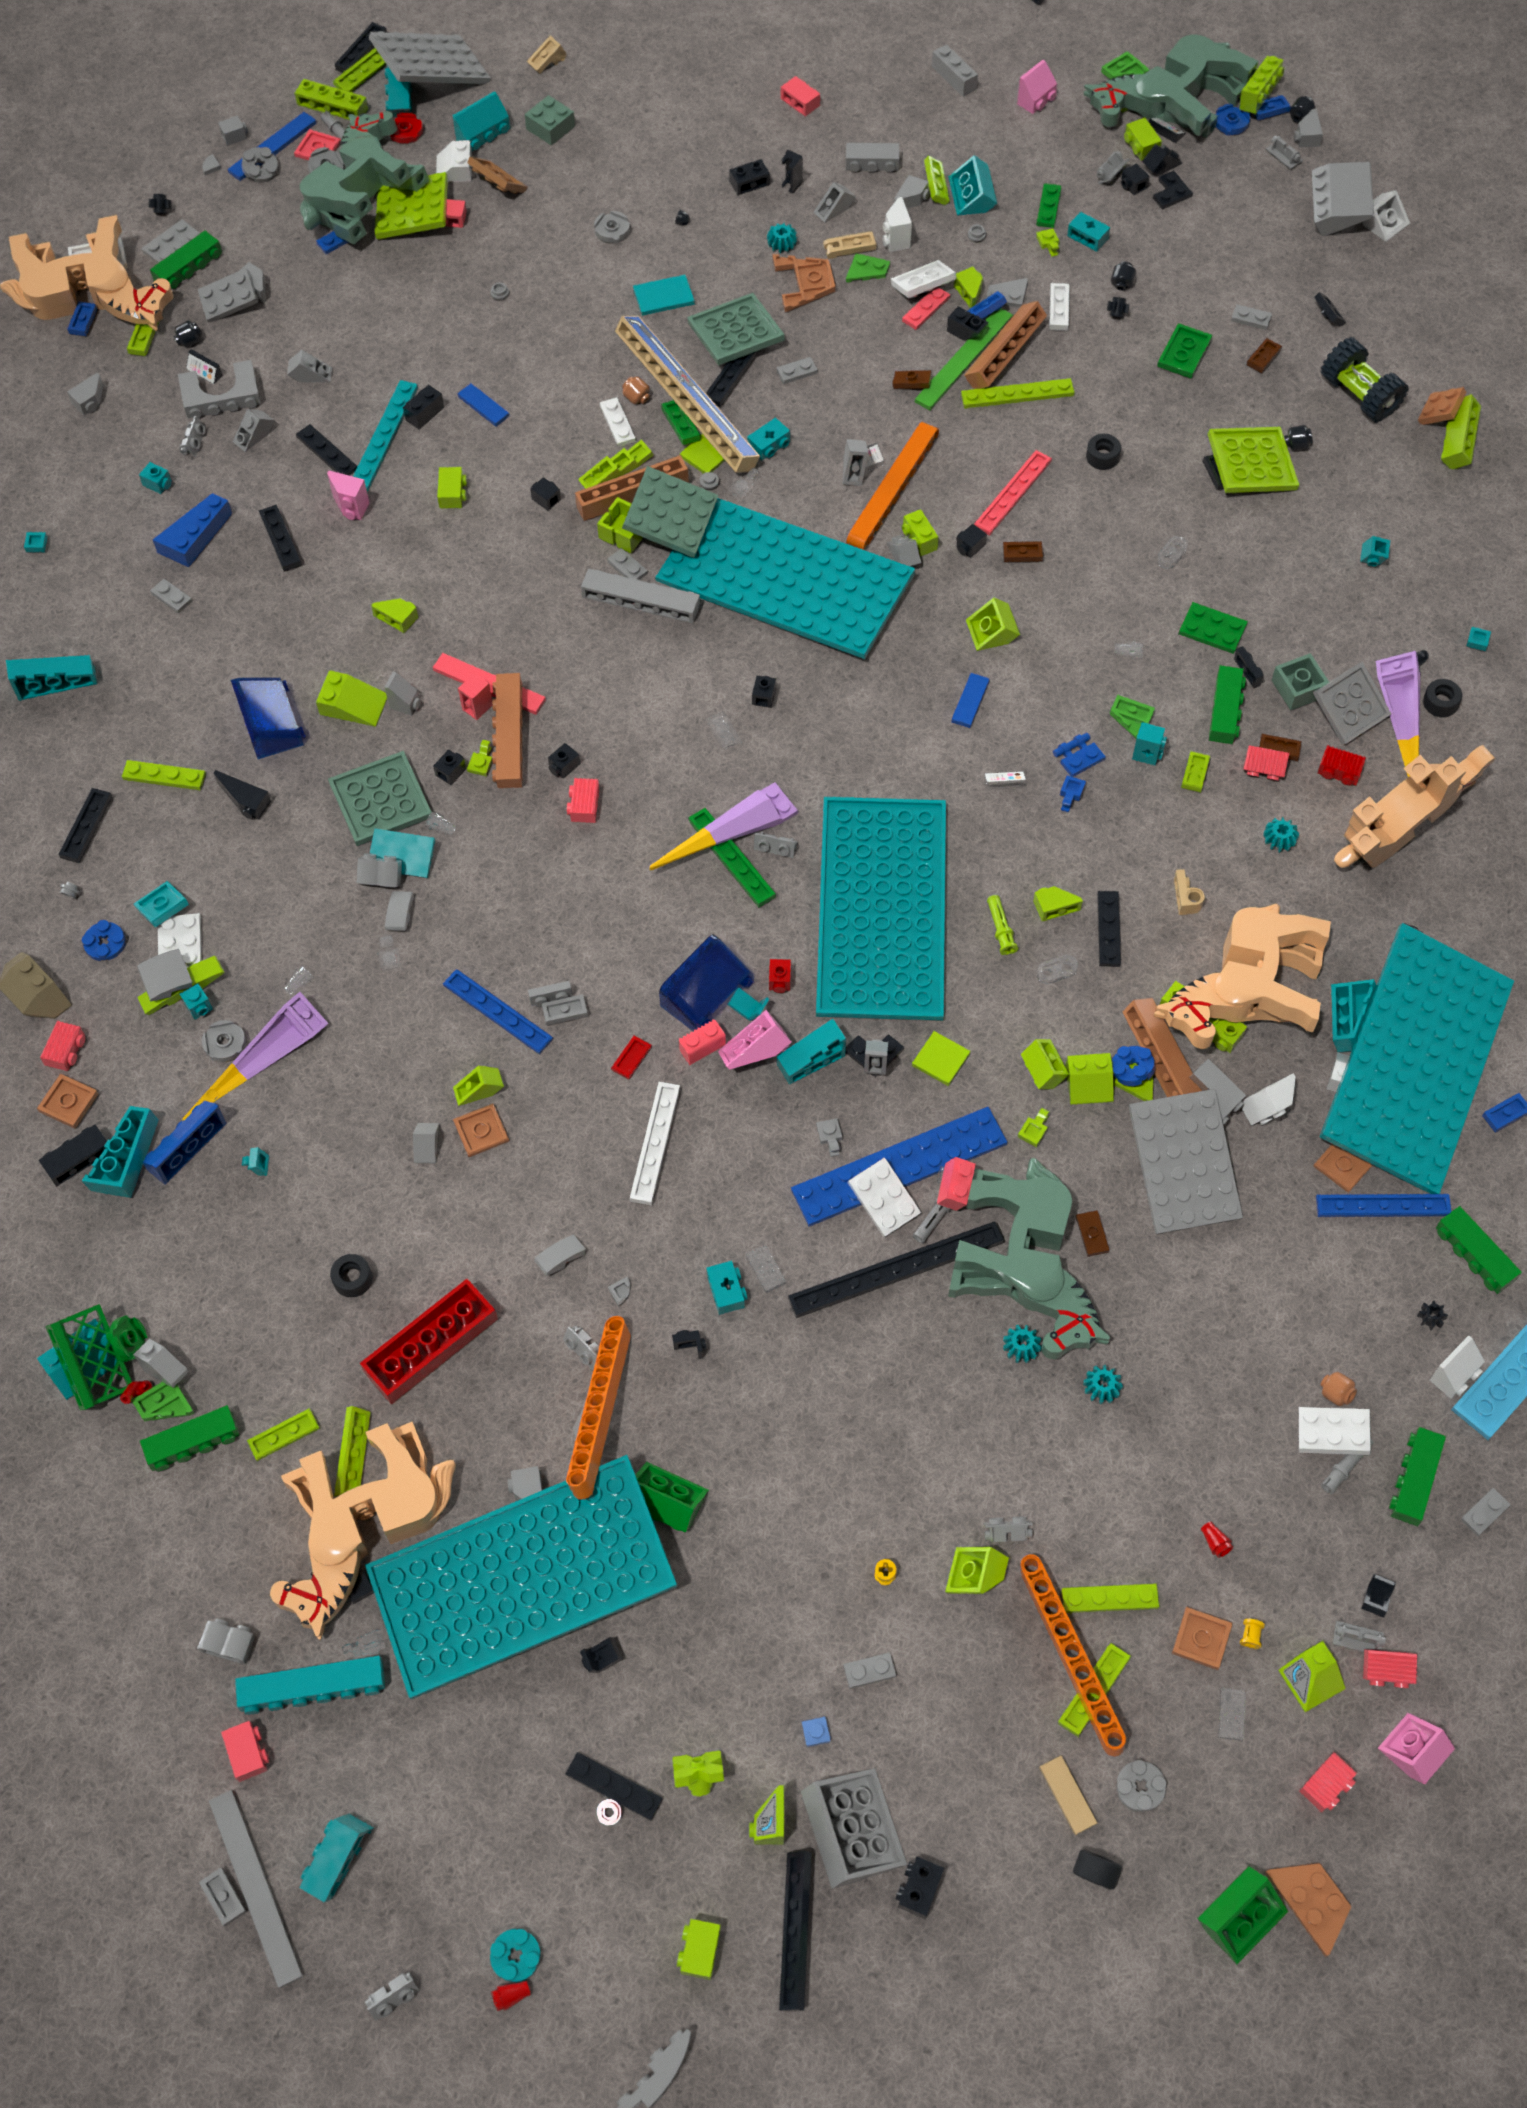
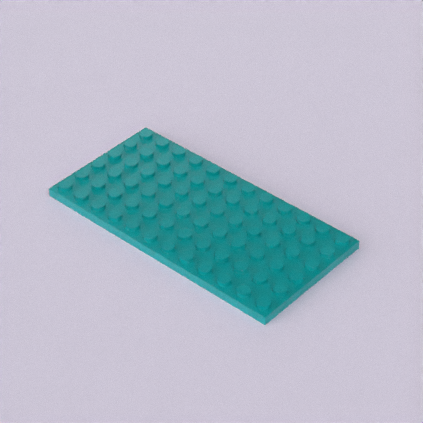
M717 498L695 557L693 558L672 550L655 579L677 590L699 594L703 600L865 659L915 575V568Z
M824 797L816 1017L943 1021L946 800Z
M1404 923L1400 924L1319 1137L1427 1193L1440 1194L1514 980Z
M628 1455L599 1466L594 1490L586 1499L580 1500L575 1498L565 1480L365 1565L408 1696L411 1700L678 1587Z

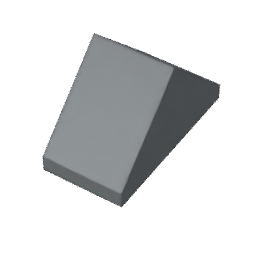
M417 1123L413 1132L414 1163L436 1164L439 1123Z

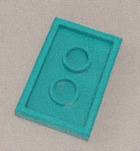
M686 275L633 285V291L642 316L695 305Z
M374 828L370 853L376 854V858L384 859V856H396V860L402 861L401 875L428 879L436 839Z

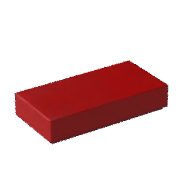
M634 1035L612 1065L611 1070L630 1080L652 1048V1045Z

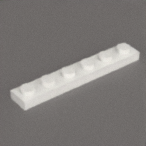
M664 1082L658 1083L630 1195V1202L652 1206L680 1092V1085Z

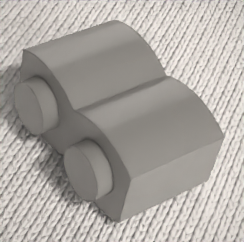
M365 853L364 856L358 858L356 883L398 887L401 885L402 861L396 860V856H384V859L376 858V854Z
M217 1618L214 1622L207 1621L198 1645L199 1651L245 1665L255 1640L251 1629L242 1625H238L237 1628L229 1627L227 1621Z

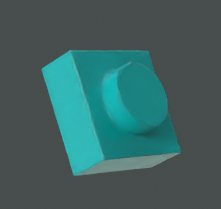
M26 532L25 551L45 552L47 543L46 532Z
M1472 626L1466 646L1486 651L1491 631Z

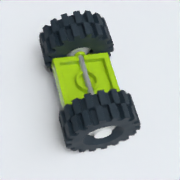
M1349 337V339L1346 338L1343 342H1339L1338 346L1334 347L1331 353H1328V358L1323 361L1324 365L1321 366L1320 371L1322 376L1335 387L1344 384V386L1362 400L1360 404L1362 405L1360 406L1361 411L1375 423L1381 422L1384 418L1393 414L1395 409L1397 410L1399 405L1404 402V398L1407 397L1409 386L1395 373L1385 374L1382 378L1365 363L1369 355L1368 349L1354 337Z

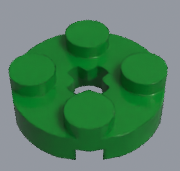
M129 1315L115 1319L110 1326V1331L106 1333L107 1341L112 1345L122 1362L136 1360L133 1354L145 1343L144 1339L148 1338L143 1324L135 1317L129 1318Z

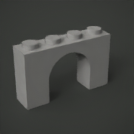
M247 360L233 363L236 377L235 385L231 390L221 395H210L203 392L196 371L178 374L187 419H194V416L200 418L210 414L217 415L225 411L233 412L240 408H253L256 405H261L252 361Z
M1209 1059L1203 1062L1189 1077L1203 1091L1215 1089L1223 1125L1229 1120L1227 1115L1232 1110L1236 1112L1244 1104L1241 1100L1246 1095Z

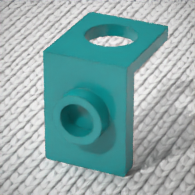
M737 988L727 1005L751 1021L761 1014L769 998L766 997L758 1002L742 989Z

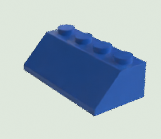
M203 1101L200 1105H197L185 1120L178 1123L176 1129L169 1136L162 1139L160 1145L154 1151L146 1155L143 1161L146 1170L166 1185L227 1124L219 1106L208 1101Z

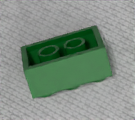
M646 1462L635 1475L652 1519L661 1521L677 1531L686 1533L693 1524L709 1490Z
M1248 1866L1197 1919L1205 1932L1237 1965L1288 1913V1910L1269 1879Z

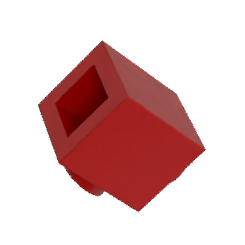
M770 959L769 990H773L776 993L790 991L791 959Z

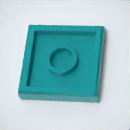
M166 881L133 905L156 928L188 906L189 903L179 891Z

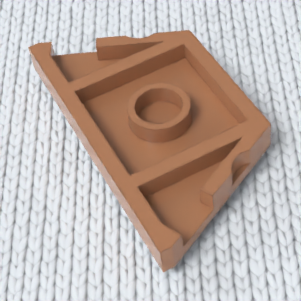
M1320 1863L1266 1871L1267 1877L1321 1952L1327 1957L1332 1951L1351 1909V1905Z

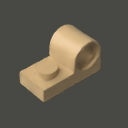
M550 35L527 62L541 74L551 62L557 65L558 62L564 61L566 52Z
M1185 869L1176 870L1174 884L1179 915L1198 913L1204 902L1205 895L1203 891L1199 888H1190L1189 877L1185 876Z

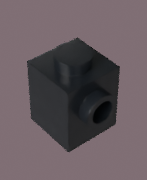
M1136 163L1122 171L1121 185L1124 189L1136 195L1148 188L1150 176Z
M544 477L535 482L530 488L532 500L547 511L561 501L560 489L554 482L548 481Z
M972 523L966 530H962L957 535L956 548L961 555H967L972 558L986 545L987 533Z
M756 676L752 692V705L772 708L776 692V678Z
M564 743L548 757L549 770L553 775H559L564 779L580 765V756L574 749Z
M448 749L433 765L435 776L452 785L466 770L465 759L461 754L454 753Z

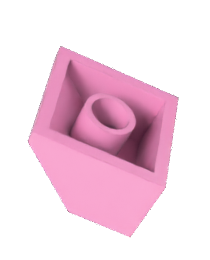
M1040 61L1020 77L1017 104L1032 114L1038 110L1041 111L1045 104L1049 101L1052 102L1057 95V82L1046 61Z
M328 471L327 475L333 498L343 516L350 520H361L369 505L364 479Z
M1409 1713L1406 1714L1378 1747L1383 1754L1409 1777L1424 1785L1455 1750L1443 1729Z

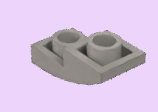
M392 891L386 914L385 930L406 931L410 920L409 910L414 899L413 892Z
M573 1234L541 1252L535 1257L534 1261L547 1276L564 1269L566 1262L584 1256L586 1249Z

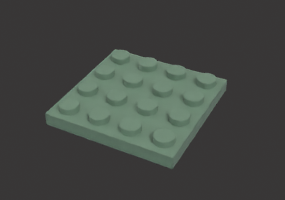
M754 293L687 317L688 324L718 365L785 340L784 333Z
M647 466L622 529L694 558L718 495Z
M404 751L328 779L356 846L371 841L374 828L398 831L433 817Z

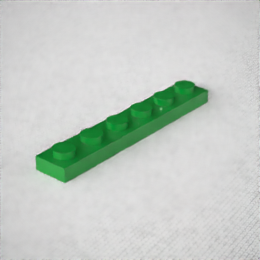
M706 808L688 817L689 823L697 832L715 820ZM732 840L710 847L758 908L776 898V893Z

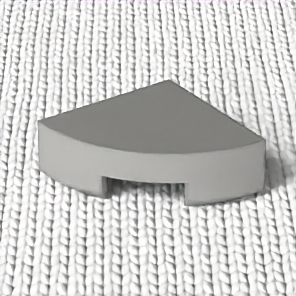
M213 154L208 156L203 162L205 176L221 169Z
M628 1277L608 1287L618 1307L624 1304L625 1300L628 1299L627 1297H629L630 1282Z

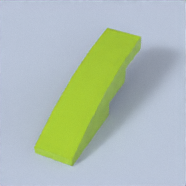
M641 439L628 451L624 447L611 459L606 456L578 480L585 489L629 473L654 456V454Z
M216 956L187 967L192 980V987L199 984L202 989L225 973ZM189 988L171 992V997L151 1002L147 992H144L137 998L145 1014L151 1015L166 1004L170 1006L182 999L180 993Z

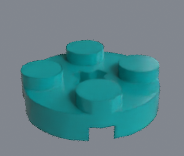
M510 1929L503 1932L496 1938L490 1948V1962L494 1972L508 1982L518 1983L527 1980L535 1973L540 1962L541 1951L537 1940L532 1934L523 1929ZM514 1948L516 1951H520V1949L522 1951V1954L519 1956L520 1961L517 1963L514 1960L509 1961L508 1959L511 1955V1950Z

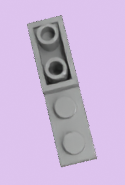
M680 2029L669 2039L671 2044L665 2050L659 2048L651 2055L650 2059L652 2062L648 2065L654 2074L651 2077L649 2074L645 2075L636 2084L638 2089L632 2095L629 2092L624 2094L616 2102L618 2104L617 2108H636L642 2102L647 2108H652L660 2100L676 2078L686 2057L692 2036L688 2029L684 2032Z

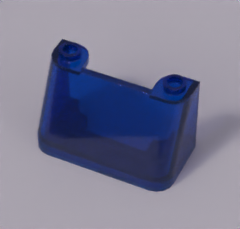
M238 677L231 680L258 760L304 745L302 739L306 737L302 726H297L286 692L289 691L286 680L282 681L280 677Z
M712 934L662 984L659 990L660 1007L694 1032V1030L701 1028V1026L712 1022V1014L737 988L742 990L744 988L748 989L754 982V974L720 938Z

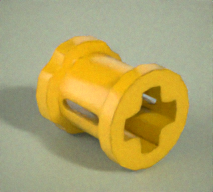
M883 1559L876 1564L874 1575L876 1581L886 1586L895 1580L896 1566L891 1560ZM883 1568H887L888 1576H884Z
M1244 1619V1634L1239 1644L1253 1649L1261 1648L1260 1636L1262 1629L1265 1628V1624L1255 1619Z

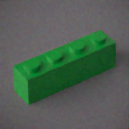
M204 230L152 267L150 272L153 281L163 278L169 282L171 289L177 288L179 283L191 278L193 273L205 268L207 263L220 256L222 250L219 241Z
M1219 666L1208 741L1233 744L1234 738L1239 736L1240 726L1236 725L1237 721L1240 722L1242 710L1239 709V705H1242L1244 693H1241V689H1244L1246 677H1243V668Z
M1461 1206L1439 1221L1436 1226L1439 1237L1444 1241L1447 1240L1453 1246L1454 1253L1458 1257H1463L1468 1262L1469 1269L1474 1274H1479L1482 1277L1487 1289L1490 1291L1494 1290L1498 1295L1519 1278L1522 1271Z
M228 1405L142 1439L140 1444L149 1468L152 1471L161 1472L168 1469L169 1465L174 1462L182 1463L190 1460L192 1455L196 1453H208L218 1444H230L240 1434L233 1414Z
M1418 1427L1415 1433H1410L1407 1441V1446L1410 1447L1409 1454L1405 1453L1401 1462V1467H1404L1402 1475H1398L1395 1482V1488H1398L1396 1496H1392L1388 1509L1392 1510L1390 1517L1417 1527L1422 1522L1446 1436L1422 1427Z

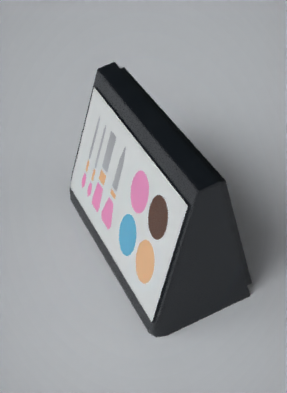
M1150 118L1148 121L1156 133L1174 143H1177L1186 134L1161 119Z
M192 349L189 350L186 369L196 371L198 376L215 384L222 377L219 364Z

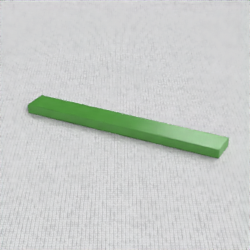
M1003 309L993 311L986 319L989 322L988 326L979 336L970 338L931 380L930 388H924L915 398V403L930 411L995 339L1013 317V314Z

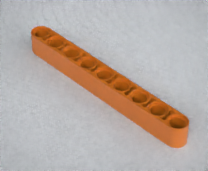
M924 422L919 423L850 530L846 544L863 550L866 545L870 544L874 538L873 534L881 527L883 518L888 516L892 504H895L900 497L899 493L901 490L904 491L908 484V479L912 478L917 470L915 468L918 464H921L925 458L924 454L934 444L932 442L938 437L939 428Z
M613 1316L605 1323L566 1477V1482L574 1497L580 1500L588 1498L594 1490L631 1338L628 1327L621 1316Z
M1026 1555L1021 1560V1576L1104 1751L1110 1756H1119L1125 1750L1126 1737L1042 1561L1036 1555ZM1029 1565H1034L1037 1570L1035 1572H1028L1025 1568ZM1038 1586H1044L1047 1588V1591L1045 1593H1038L1035 1589ZM1048 1607H1054L1058 1612L1051 1615L1045 1610ZM1063 1628L1068 1633L1065 1636H1059L1055 1631ZM1068 1650H1075L1078 1656L1071 1658L1066 1655V1652ZM1083 1671L1086 1672L1089 1675V1677L1087 1679L1082 1680L1079 1679L1076 1676V1674L1078 1672ZM1094 1693L1099 1696V1700L1095 1702L1089 1701L1087 1695ZM1104 1715L1110 1719V1722L1101 1724L1097 1718ZM1110 1738H1117L1121 1744L1114 1747L1108 1743V1740Z

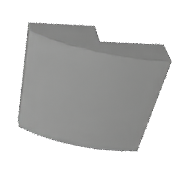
M179 949L159 954L137 965L150 1002L171 997V992L192 987V980Z

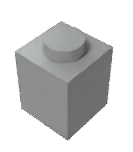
M238 116L218 122L221 135L227 146L247 139L245 134L248 132L244 122L240 121Z

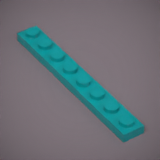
M399 381L353 477L364 479L367 492L405 416L403 406L414 397L418 389L416 383Z

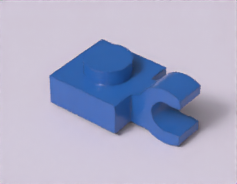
M1066 776L1060 791V796H1064L1062 811L1069 812L1072 801L1080 800L1086 781Z

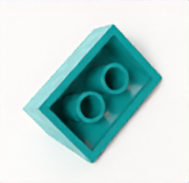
M495 91L452 115L456 141H470L471 151L478 150L483 144L493 141L495 137L505 134L511 129L509 115Z
M973 155L948 176L957 216L986 213L997 204L989 166L976 155Z
M94 1318L87 1324L96 1327L98 1322ZM83 1326L78 1338L90 1342L94 1330ZM98 1332L93 1344L105 1348L107 1343L106 1335ZM76 1341L73 1348L75 1354L84 1357L88 1345ZM52 1347L39 1356L37 1360L65 1399L68 1400L74 1395L55 1349ZM91 1347L87 1359L99 1363L103 1351ZM106 1353L102 1365L113 1369L116 1364L115 1356ZM85 1362L82 1369L83 1374L92 1378L97 1366ZM100 1368L96 1380L108 1371Z

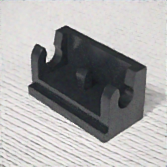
M787 150L782 158V165L786 162V179L782 183V188L789 183L790 189L788 192L793 194L803 182V156Z

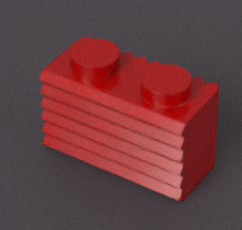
M1327 745L1317 774L1322 775L1325 779L1333 778L1345 785L1356 786L1366 757Z

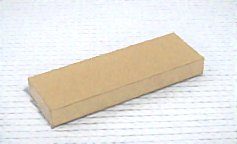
M1062 1756L1040 1766L1039 1768L1074 1835L1095 1826L1097 1821Z

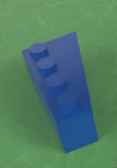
M213 493L153 539L157 553L186 567H190L232 515L228 500Z

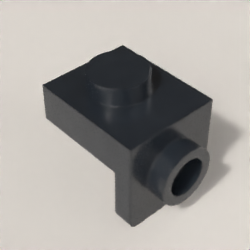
M681 1330L672 1335L674 1350L697 1346L698 1358H703V1351H707L705 1337L700 1338L699 1330L691 1332L689 1330Z
M1373 1574L1366 1588L1361 1609L1384 1618L1396 1583Z
M614 1637L605 1639L591 1649L584 1648L580 1651L582 1664L590 1673H600L623 1660Z

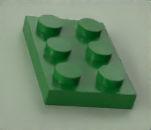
M1178 323L1158 360L1157 367L1192 379L1212 340V335Z
M1192 602L1178 634L1234 654L1248 621Z

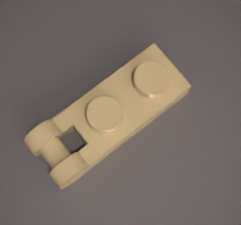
M872 231L830 238L823 242L824 248L827 250L826 255L828 259L876 250V242Z

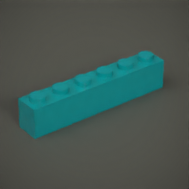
M380 1656L235 1678L237 1708L246 1715L257 1714L259 1709L268 1708L269 1711L281 1710L283 1705L293 1704V1707H302L307 1705V1701L317 1700V1703H327L331 1701L332 1697L341 1696V1699H352L356 1697L355 1694L364 1692L367 1696L377 1695L380 1693L379 1690L385 1689L383 1660Z

